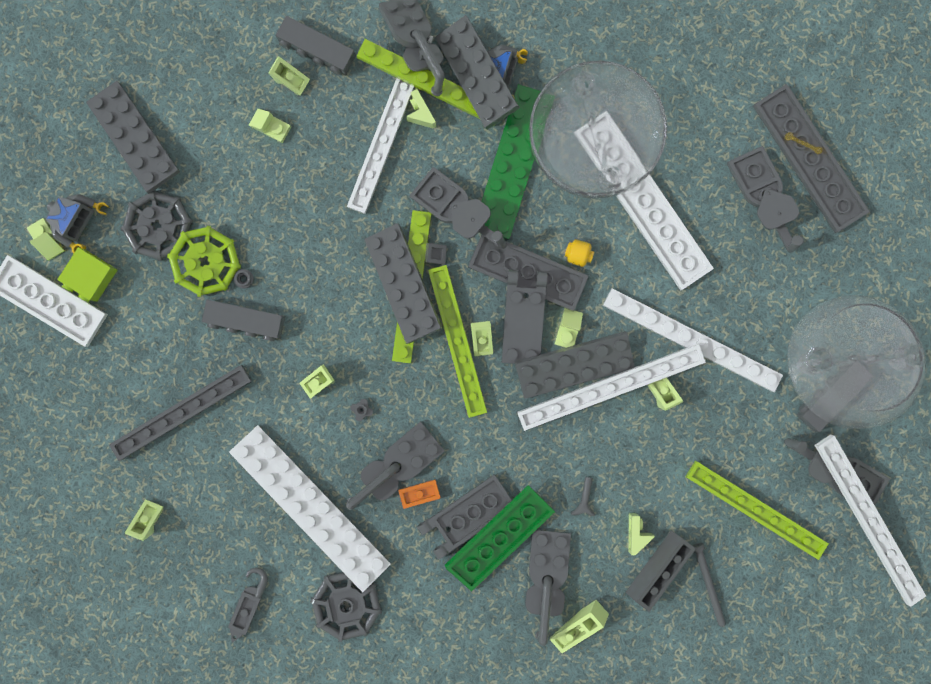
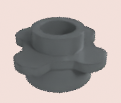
M361 399L359 403L352 404L350 407L351 411L355 413L357 421H362L364 417L373 414V410L370 409L366 399Z

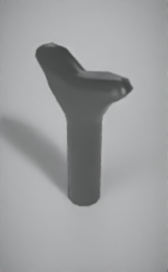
M585 477L581 503L571 512V515L586 513L589 516H595L588 504L593 478Z

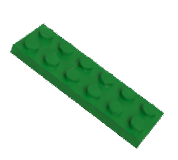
M527 485L445 564V568L472 592L555 513L554 509Z

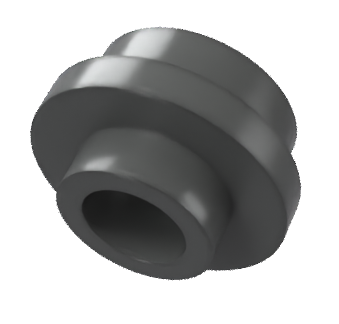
M242 269L236 272L234 282L238 287L245 289L253 284L254 277L250 271ZM242 276H247V281L243 283L241 281Z

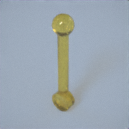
M791 132L785 135L787 141L793 140L814 150L816 154L823 152L821 147H815L794 137Z

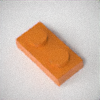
M436 479L398 490L403 509L441 498Z

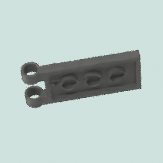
M508 269L502 363L515 364L516 361L541 355L547 272L537 271L536 288L517 287L518 270ZM528 293V298H524L523 294Z
M493 474L444 509L419 524L417 529L421 535H424L434 527L438 528L446 542L433 550V553L439 560L476 535L512 499L495 474ZM450 527L451 530L447 532L445 528Z

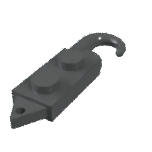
M252 568L246 574V577H249L252 573H258L261 579L258 587L249 586L241 594L228 626L232 643L243 634L246 635L262 599L268 577L267 573L261 568Z

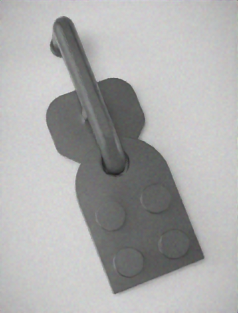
M390 0L379 3V10L393 37L399 44L406 47L403 59L407 67L412 71H422L430 68L435 77L431 93L434 96H440L445 77L440 67L443 62V55L437 45L428 42L431 34V25L418 1Z
M761 146L728 161L727 166L744 198L751 205L758 207L757 216L766 229H776L788 252L792 253L803 244L804 239L799 235L792 238L785 224L798 217L799 209L791 196L782 194V181L764 147Z
M432 167L410 194L412 200L438 220L448 224L453 223V229L462 237L470 239L479 232L499 248H506L507 243L500 231L493 232L485 226V223L491 216L489 207L478 199L469 200L464 189L435 167Z
M420 421L387 449L384 461H372L362 470L361 480L366 487L354 497L348 498L346 507L349 510L354 509L371 493L379 500L388 499L398 490L399 480L404 481L415 477L445 450Z
M791 438L784 440V444L811 460L808 472L813 478L822 483H829L835 492L843 496L818 451L815 453L807 448V443L804 441L800 442ZM846 456L875 506L890 478L862 461Z
M536 530L531 536L529 576L534 585L526 592L525 606L531 614L540 615L539 631L535 634V638L541 646H545L548 642L550 616H558L564 610L565 595L560 587L565 583L568 576L571 533Z

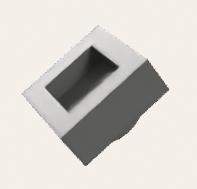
M426 243L425 262L445 264L447 245Z

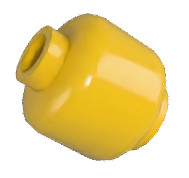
M575 239L572 243L569 242L565 257H567L569 263L584 267L587 262H592L594 251H591L592 246L590 243Z

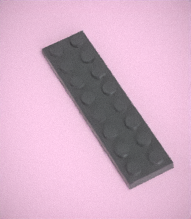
M787 84L753 105V108L834 233L839 232L870 212Z

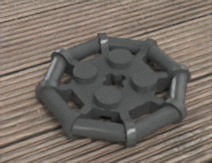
M154 190L150 194H146L127 204L129 207L121 231L124 232L134 254H141L155 258L158 261H163V258L170 254L178 240L175 238L178 226L182 225L180 233L182 231L187 232L193 221L189 218L178 196L173 197ZM158 200L170 203V206L168 208L158 206ZM152 201L151 207H147L143 211L139 209L142 205ZM175 208L182 219L180 221H177L173 216L172 212ZM135 212L139 213L137 224L131 226ZM159 220V224H161L162 227L157 228V230L155 231L153 223H156ZM137 230L139 236H141L142 240L139 243L132 231ZM171 240L174 242L173 245L162 249L164 243ZM147 243L154 244L157 250L144 248Z
M344 572L324 576L323 582L310 600L315 613L316 627L337 638L338 642L363 635L366 637L379 614H382L375 582L364 592H361L358 588L352 586V581ZM348 579V584L345 586L336 587L334 585V582ZM329 587L332 593L327 600L322 599V596ZM368 593L370 595L372 607L366 606L364 596ZM344 601L351 604L348 611L345 608H341ZM321 605L326 606L328 615L326 618H323ZM365 612L371 613L363 625L360 621ZM327 622H336L340 626V631ZM352 625L358 627V629L344 632L345 627Z

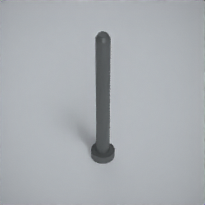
M697 543L692 546L696 548L694 552L697 556L717 623L720 627H723L726 622L703 553L705 546L704 543Z

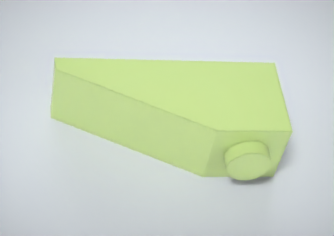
M595 600L582 608L549 639L561 653H564L604 628L609 614Z

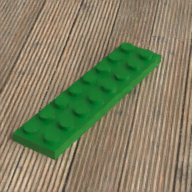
M518 84L514 95L520 108L507 118L481 201L489 207L491 216L485 223V226L493 232L500 231L506 240L510 239L554 98L552 94Z

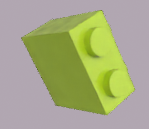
M78 247L57 280L63 283L62 287L66 290L79 293L78 297L82 300L98 302L118 269L88 250Z

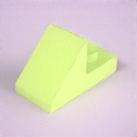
M279 56L268 72L276 83L283 84L300 96L310 80Z
M418 89L410 92L412 98L410 103L414 110L417 111L408 115L407 121L435 128L436 121Z
M257 109L249 124L250 127L281 143L284 142L291 129L289 124L277 119L270 112Z
M45 218L27 227L33 238L30 243L48 261L65 251L61 243L53 238L50 225Z
M564 308L554 345L565 348L575 345L578 331L581 329L583 313Z
M490 321L471 323L474 356L493 354Z
M323 364L301 381L300 385L311 399L323 389L335 383V380Z
M667 377L647 384L655 396L659 408L666 411L683 402Z
M145 499L125 534L142 541L147 539L154 533V525L163 511V506Z
M629 513L628 552L631 555H636L655 537L652 533H640V530H643V520L640 519L637 513Z

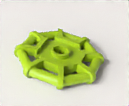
M209 225L196 230L182 231L170 254H167L175 284H179L197 294V297L223 290L227 291L238 269H241L234 246L235 241L214 230ZM206 235L203 242L194 244L191 241V238ZM210 237L215 238L224 245L220 248L210 243ZM187 242L190 246L184 256H179L178 254ZM226 248L228 250L231 263H225L223 251ZM207 256L210 264L202 267L199 260ZM177 259L184 260L187 272L182 275ZM224 267H231L222 281L219 275ZM189 275L199 280V286L185 278ZM216 279L219 283L204 287V281Z

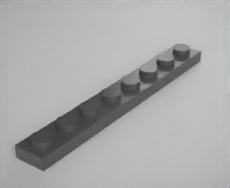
M240 365L112 442L109 446L117 460L121 461L252 382V379L244 366Z

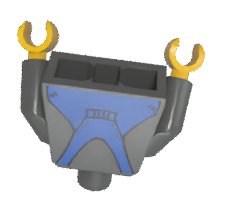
M499 45L487 51L509 88L517 62L520 64L526 63L527 59L522 58L521 55L527 56L528 51L522 49L518 52L515 48Z
M81 194L71 195L67 198L58 197L56 202L52 201L47 205L49 214L46 217V221L50 224L53 238L67 248L71 247L74 254L79 246L86 249L85 245L75 244L73 241L77 242L94 212L92 207L101 215H107L101 212L100 208L102 206L109 208V206L104 202L95 203V200Z

